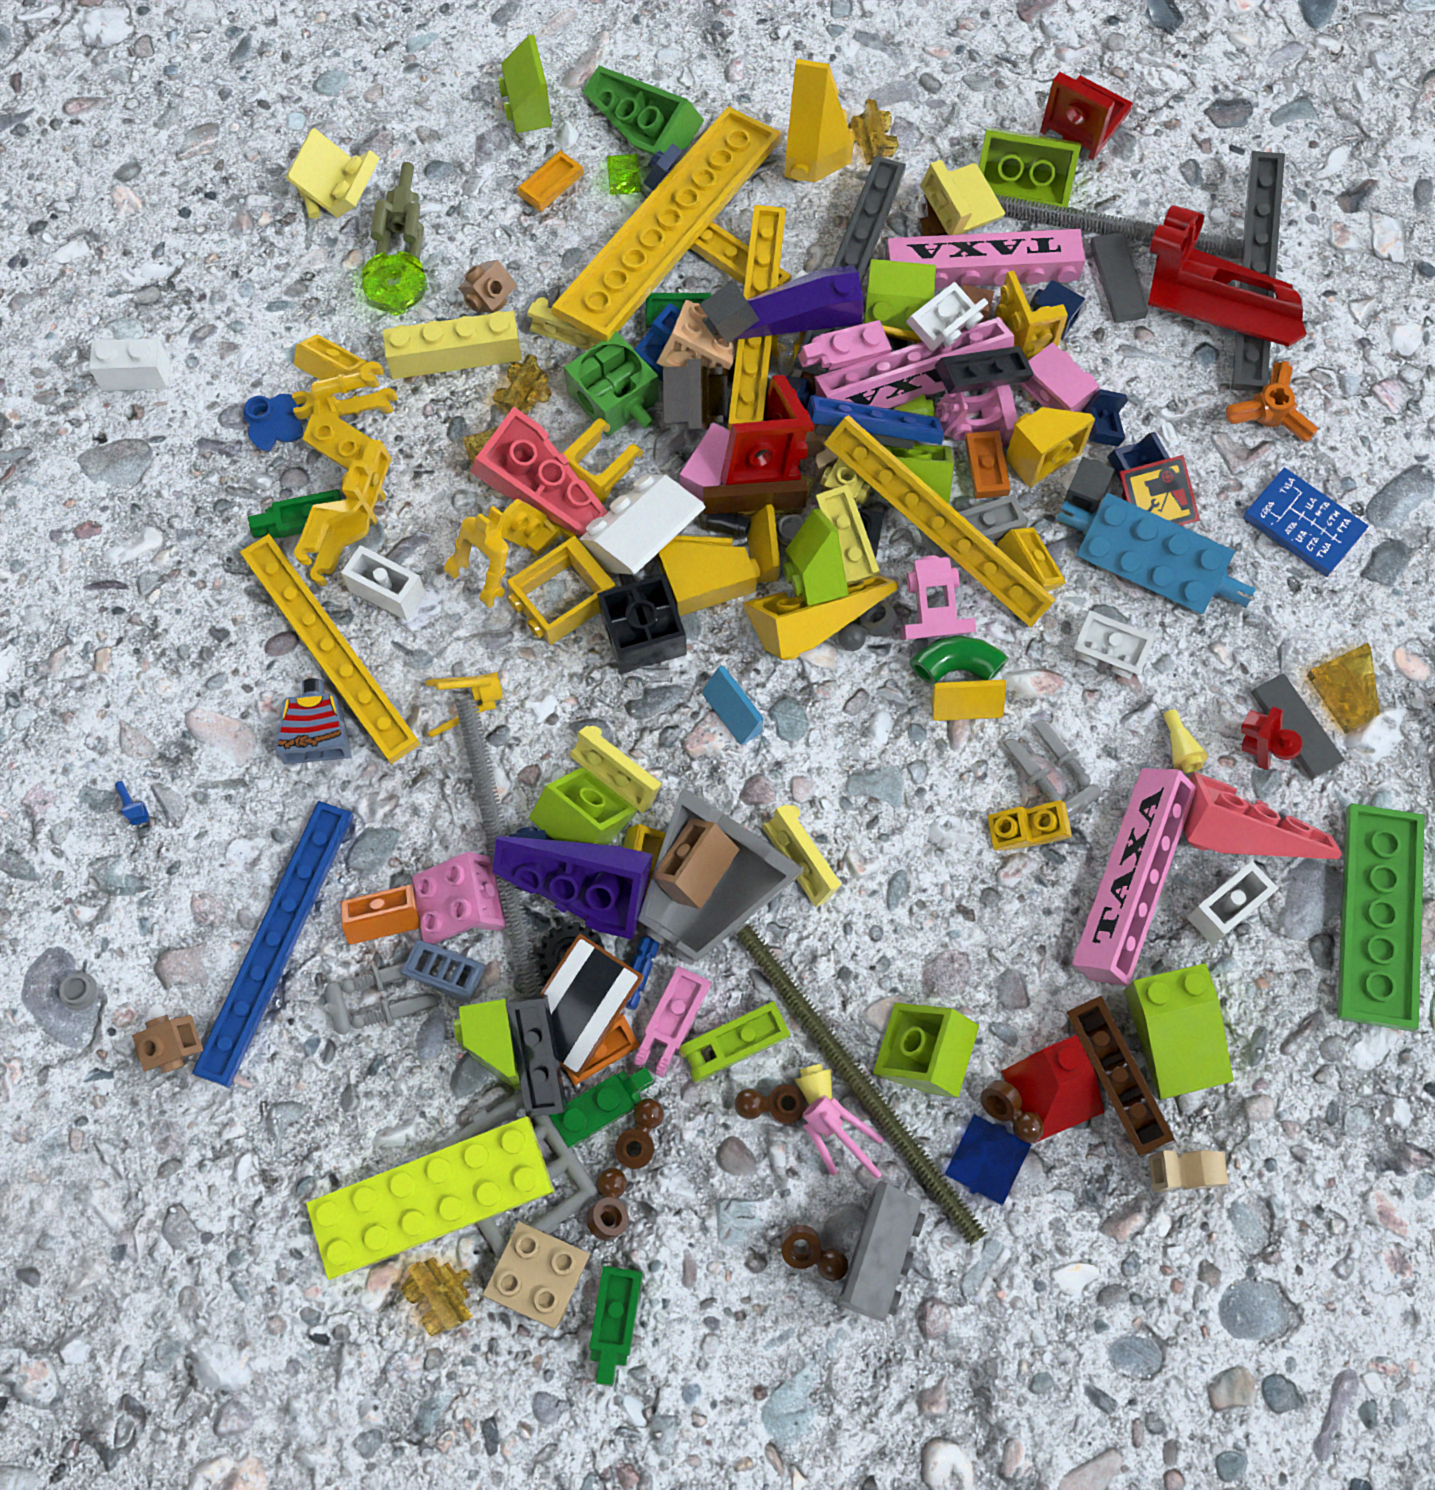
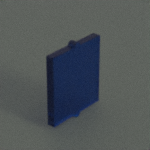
M973 1114L944 1175L969 1188L970 1194L978 1193L1003 1206L1032 1144L1020 1141L1015 1135L1007 1131L1005 1125L998 1127L984 1118Z

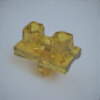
M867 99L865 111L859 116H853L851 123L848 124V128L853 131L854 143L862 147L866 165H872L875 156L893 157L899 147L897 136L885 135L892 124L890 111L878 110L876 100Z
M527 354L523 363H511L507 370V378L511 385L509 388H497L492 397L498 409L509 413L513 407H516L525 415H528L531 408L535 407L537 402L546 403L549 401L552 393L546 386L549 381L548 375L538 366V359L535 355Z
M432 1257L422 1263L418 1261L408 1269L411 1275L400 1289L407 1301L412 1304L420 1302L425 1297L431 1304L433 1309L421 1318L422 1324L430 1336L462 1326L473 1318L463 1302L470 1297L463 1285L471 1277L467 1268L455 1273L449 1262L440 1266L436 1258Z

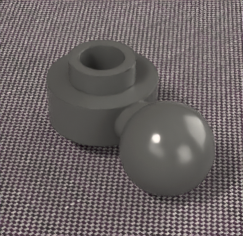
M882 600L860 616V624H848L843 627L838 634L840 646L847 651H857L863 647L868 634L878 637L886 635L893 630L897 624L898 615L888 601Z

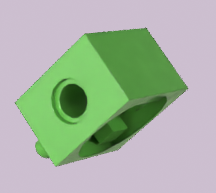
M617 331L614 332L608 342L605 340L601 341L564 366L567 393L593 422L602 418L610 424L609 432L603 431L607 437L633 419L643 428H649L653 424V418L646 410L659 402L658 375Z

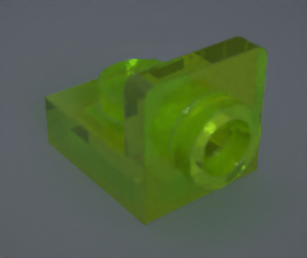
M638 154L606 156L610 195H627L641 192Z

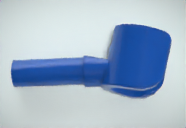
M123 781L116 782L114 786L122 800V813L129 823L137 825L148 822L149 814L143 801L133 803Z

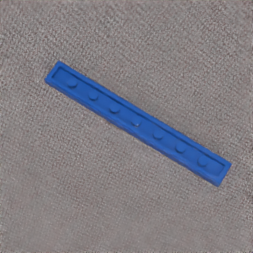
M321 801L317 802L191 1074L230 1089L354 817L352 812Z

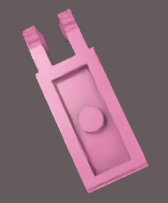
M677 966L644 1032L645 1038L636 1054L634 1064L642 1067L650 1056L654 1042L657 1041L667 1047L656 1065L655 1074L662 1078L665 1076L676 1051L679 1052V1048L683 1044L710 990L712 981Z

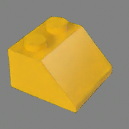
M1042 407L1032 414L1029 412L1025 413L1014 424V431L1008 443L1009 448L1005 460L1031 488L1082 454L1095 418L1088 413Z

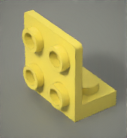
M313 128L308 132L286 175V179L333 216L339 218L356 207L380 157L369 150L359 157L355 155L351 158L318 130Z
M942 159L930 163L920 187L948 235H961L1004 217L1005 211L976 163L953 171L947 170Z

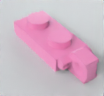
M878 320L821 334L813 338L812 343L802 346L798 358L802 368L821 363L822 368L827 367L829 371L890 353L892 348L882 324Z

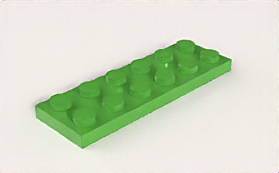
M1351 803L1346 808L1337 1020L1409 1032L1419 1029L1424 814Z

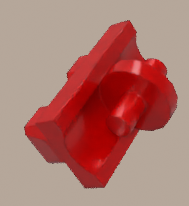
M1272 706L1268 716L1249 710L1241 726V733L1245 734L1242 742V751L1257 756L1259 768L1269 770L1271 754L1278 759L1290 760L1301 753L1303 747L1301 736L1293 730L1283 729L1282 709Z

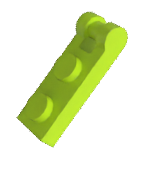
M772 1001L680 1046L679 1052L683 1059L688 1060L692 1068L690 1075L696 1084L789 1039L791 1034L775 1002ZM711 1047L716 1058L706 1063L701 1052Z

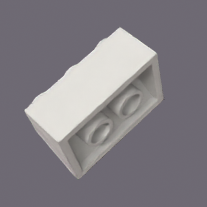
M647 473L634 482L633 486L635 488L627 495L620 496L610 504L611 510L608 513L590 522L586 527L587 532L578 540L604 572L635 575L706 508L705 505L666 474Z

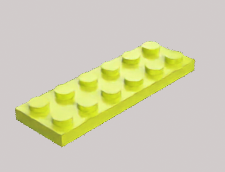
M526 1116L306 1202L327 1278L328 1280H334L555 1192L530 1117Z

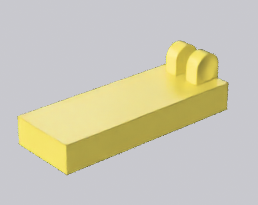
M544 297L538 298L535 303L532 302L527 312L528 316L532 317L531 332L587 351L601 342L553 316L552 308H549L548 300Z
M849 484L817 494L816 500L819 508L838 530L847 585L851 583L856 584L860 580H867L873 578L874 575L880 574Z
M588 725L578 732V742L576 747L571 750L569 756L642 814L651 808L662 783L601 736L602 731L596 726L589 727Z
M786 804L776 808L774 817L762 826L763 830L776 849L805 869L801 876L797 878V881L813 905L817 907L826 903L842 884L797 818L800 816L798 807Z

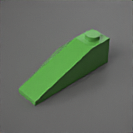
M598 65L583 90L585 95L635 148L651 155H655L659 149L665 153L672 143L679 149L688 147L704 122L702 116L688 99Z

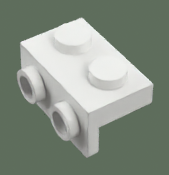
M953 282L911 315L906 322L933 352L942 344L947 348L951 346L962 335L960 330L963 327H966L969 331L984 317L980 312L987 306L988 302L983 298L975 305L957 283Z
M1089 610L1073 650L1079 652L1077 659L1095 666L1098 665L1099 660L1113 665L1110 672L1131 679L1133 673L1141 676L1143 666L1156 636Z

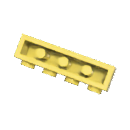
M496 311L492 314L473 317L463 316L459 319L429 321L424 324L410 326L399 325L382 330L385 356L392 379L522 361L514 311Z

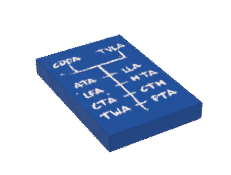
M1285 467L1242 517L1326 577L1331 574L1369 527L1365 522Z

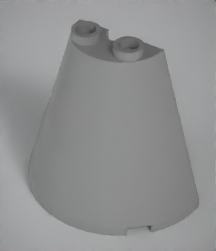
M683 788L679 794L654 872L691 818L716 823L740 849L732 860L729 869L723 874L713 889L710 898L701 909L676 903L651 878L638 920L648 927L645 931L648 936L660 944H664L666 940H669L676 946L674 954L686 963L693 965L695 961L701 960L800 877L805 869L738 822Z

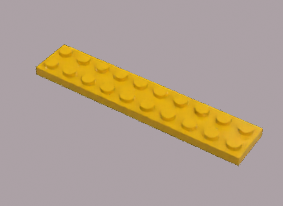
M728 106L552 305V315L600 341L605 340L608 342L614 332H618L779 144L781 132Z

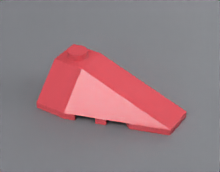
M513 407L475 458L470 472L499 493L514 501L520 499L546 514L547 519L582 537L587 532V525L596 518L603 517L608 511L585 481L580 480L568 465L569 461L565 455L559 453L548 439L549 435L545 429L516 407Z
M1194 771L1190 776V781L1197 789L1183 831L1187 841L1193 847L1203 851L1211 849L1219 853L1320 859H1339L1342 855L1332 835L1293 816H1286L1285 819H1282L1274 810L1268 807L1269 804L1259 799L1256 800L1255 804H1251L1236 796L1237 788Z

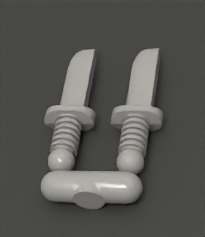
M1037 720L1032 724V727L1057 758V761L1054 762L1055 766L1059 768L1065 765L1064 767L1067 768L1066 770L1069 771V774H1071L1073 779L1077 780V784L1080 787H1085L1064 801L1068 818L1097 800L1101 795V789L1097 785H1089L1091 782L1090 776L1085 773V769L1083 770V767H1080L1081 764H1078L1079 762L1074 758L1079 755L1077 749L1069 751L1046 722ZM1011 738L1003 742L1006 749L1029 779L1025 782L1029 787L1036 784V787H1038L1042 795H1045L1044 797L1048 799L1049 803L1062 800L1061 794L1057 792L1055 786L1046 777L1051 773L1048 767L1041 770L1017 740Z
M419 960L415 970L422 972L426 962ZM406 962L379 970L378 964L371 965V974L369 972L368 975L364 974L365 976L353 977L354 979L352 980L346 979L341 987L337 983H330L324 990L334 1029L340 1035L347 1034L351 1030V1024L354 1028L361 1029L364 1026L369 1027L370 1024L372 1026L373 1023L376 1024L378 1022L379 1024L380 1021L384 1022L385 1020L387 1027L394 1026V1019L439 1006L438 999L435 995L425 994L390 1005L388 999L380 1001L381 1009L379 1007L378 1010L374 1009L375 1011L363 1012L362 1015L356 1014L350 1021L342 991L351 994L356 990L358 992L360 989L370 988V986L374 987V985H376L377 992L384 991V984L408 978L401 975Z

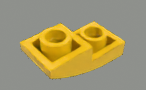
M1062 800L1028 809L1019 806L987 815L993 850L995 851L1031 847L1072 837L1066 803Z

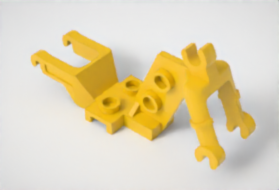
M370 361L365 363L361 367L360 372L348 375L342 373L338 377L315 381L311 385L310 392L298 391L292 394V398L297 405L305 403L302 407L293 408L297 418L300 420L310 418L302 437L303 441L348 471L345 472L342 478V491L347 499L313 505L299 543L294 549V555L302 565L312 564V560L307 553H318L315 563L310 570V576L319 586L327 585V580L321 575L333 574L335 572L342 550L346 546L365 537L369 532L370 524H377L378 519L373 509L376 501L385 502L386 494L381 487L392 460L389 452L382 441L371 439L340 419V417L352 414L357 416L361 415V412L379 409L382 413L386 414L392 413L394 409L389 401L398 400L396 392L391 388H382L376 393L358 397L355 395L353 398L337 400L333 395L341 392L344 394L349 390L363 387H378L380 384L375 375L384 374V370L378 362Z
M599 418L563 454L568 459V465L578 478L585 481L603 505L612 487L633 467L635 457H642L643 450L633 443L601 474L592 475L578 465L579 462L600 442L601 433L603 431L607 433L610 430V424ZM516 499L503 513L492 506L489 509L487 518L481 513L477 517H466L462 521L459 536L454 543L455 553L445 563L444 571L456 579L459 576V569L461 567L466 569L469 566L470 562L468 559L472 544L490 559L484 588L480 593L479 600L488 608H491L494 605L495 597L501 598L505 593L504 588L500 586V582L506 572L505 563L509 547L503 538L528 549L536 557H539L561 535L567 540L574 535L578 539L579 535L547 519L546 514L520 499Z

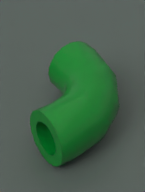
M957 635L934 641L919 651L910 660V665L921 679L934 685L943 676L954 671L970 672L981 681L992 680L1006 665L1009 657L982 639Z

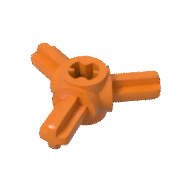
M1287 361L1276 362L1273 365L1269 384L1263 387L1262 393L1255 394L1253 400L1232 404L1226 408V419L1231 424L1257 420L1258 423L1267 427L1278 428L1283 425L1303 442L1310 441L1318 431L1316 425L1296 410L1298 403L1295 402L1294 392L1289 387L1293 367Z

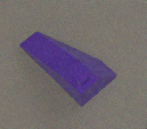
M853 265L819 269L747 299L758 316L759 321L733 340L862 324L863 295L859 272Z
M498 836L495 843L492 872L530 894L538 893L554 902V908L565 913L568 910L586 921L584 925L595 931L632 940L648 888L653 854L613 845Z

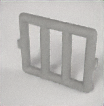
M520 1090L489 1112L483 1109L471 1117L474 1121L473 1123L438 1145L434 1152L485 1133L524 1107L522 1091ZM549 1115L533 1116L537 1124L533 1127L537 1141L539 1143L546 1138L558 1158L546 1165L550 1180L552 1181L567 1171L579 1191L528 1225L551 1235L561 1228L559 1226L560 1222L594 1200L598 1195V1190L571 1147H567ZM504 1213L477 1223L499 1259L510 1238L508 1240L504 1238L494 1220Z

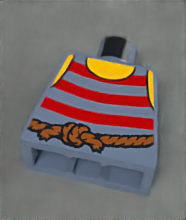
M309 678L303 680L302 696L287 697L283 701L276 742V753L283 764L352 758L341 704L335 694H324V682L321 679Z

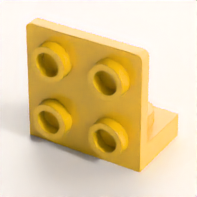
M1008 271L1004 285L1000 288L1001 298L999 305L996 306V317H1000L1014 335V347L1021 346L1028 361L1052 342L1058 347L1068 314L1064 304L1053 307L1044 306L1031 312L1015 271Z

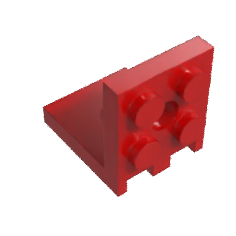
M1059 71L1052 81L1040 133L1046 135L1049 129L1062 135V140L1080 142L1082 147L1090 150L1088 159L1094 161L1131 112L1133 102L1081 75L1075 80Z
M785 375L771 377L763 421L732 424L720 478L723 485L801 480L802 474L798 466L800 459H806L809 447L805 439L807 432L813 431L814 424L810 419L808 411L804 409L798 399L796 390L791 387ZM767 449L763 455L754 457L760 450Z

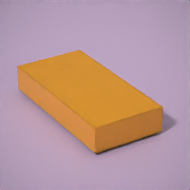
M560 150L517 188L518 196L539 212H542L584 174L583 166Z

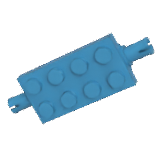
M1110 493L1106 494L1098 512L1094 511L1092 514L1065 501L1061 509L1074 516L1071 517L1059 512L1056 521L1084 532L1083 536L1085 538L1076 556L1198 613L1204 614L1212 596L1216 597L1217 594L1246 608L1251 599L1238 594V591L1253 596L1256 590L1255 587L1227 576L1228 572L1226 569L1236 551Z

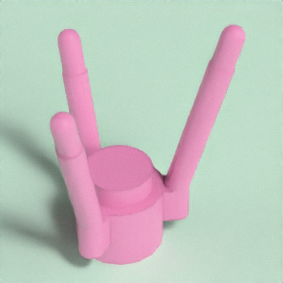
M823 1095L807 1107L802 1114L807 1122L802 1127L811 1136L831 1175H836L837 1169L820 1136L821 1133L825 1137L835 1133L875 1178L879 1179L881 1177V1172L841 1128L843 1121L840 1116L879 1144L884 1142V1138L843 1108L835 1097L829 1099L826 1095Z

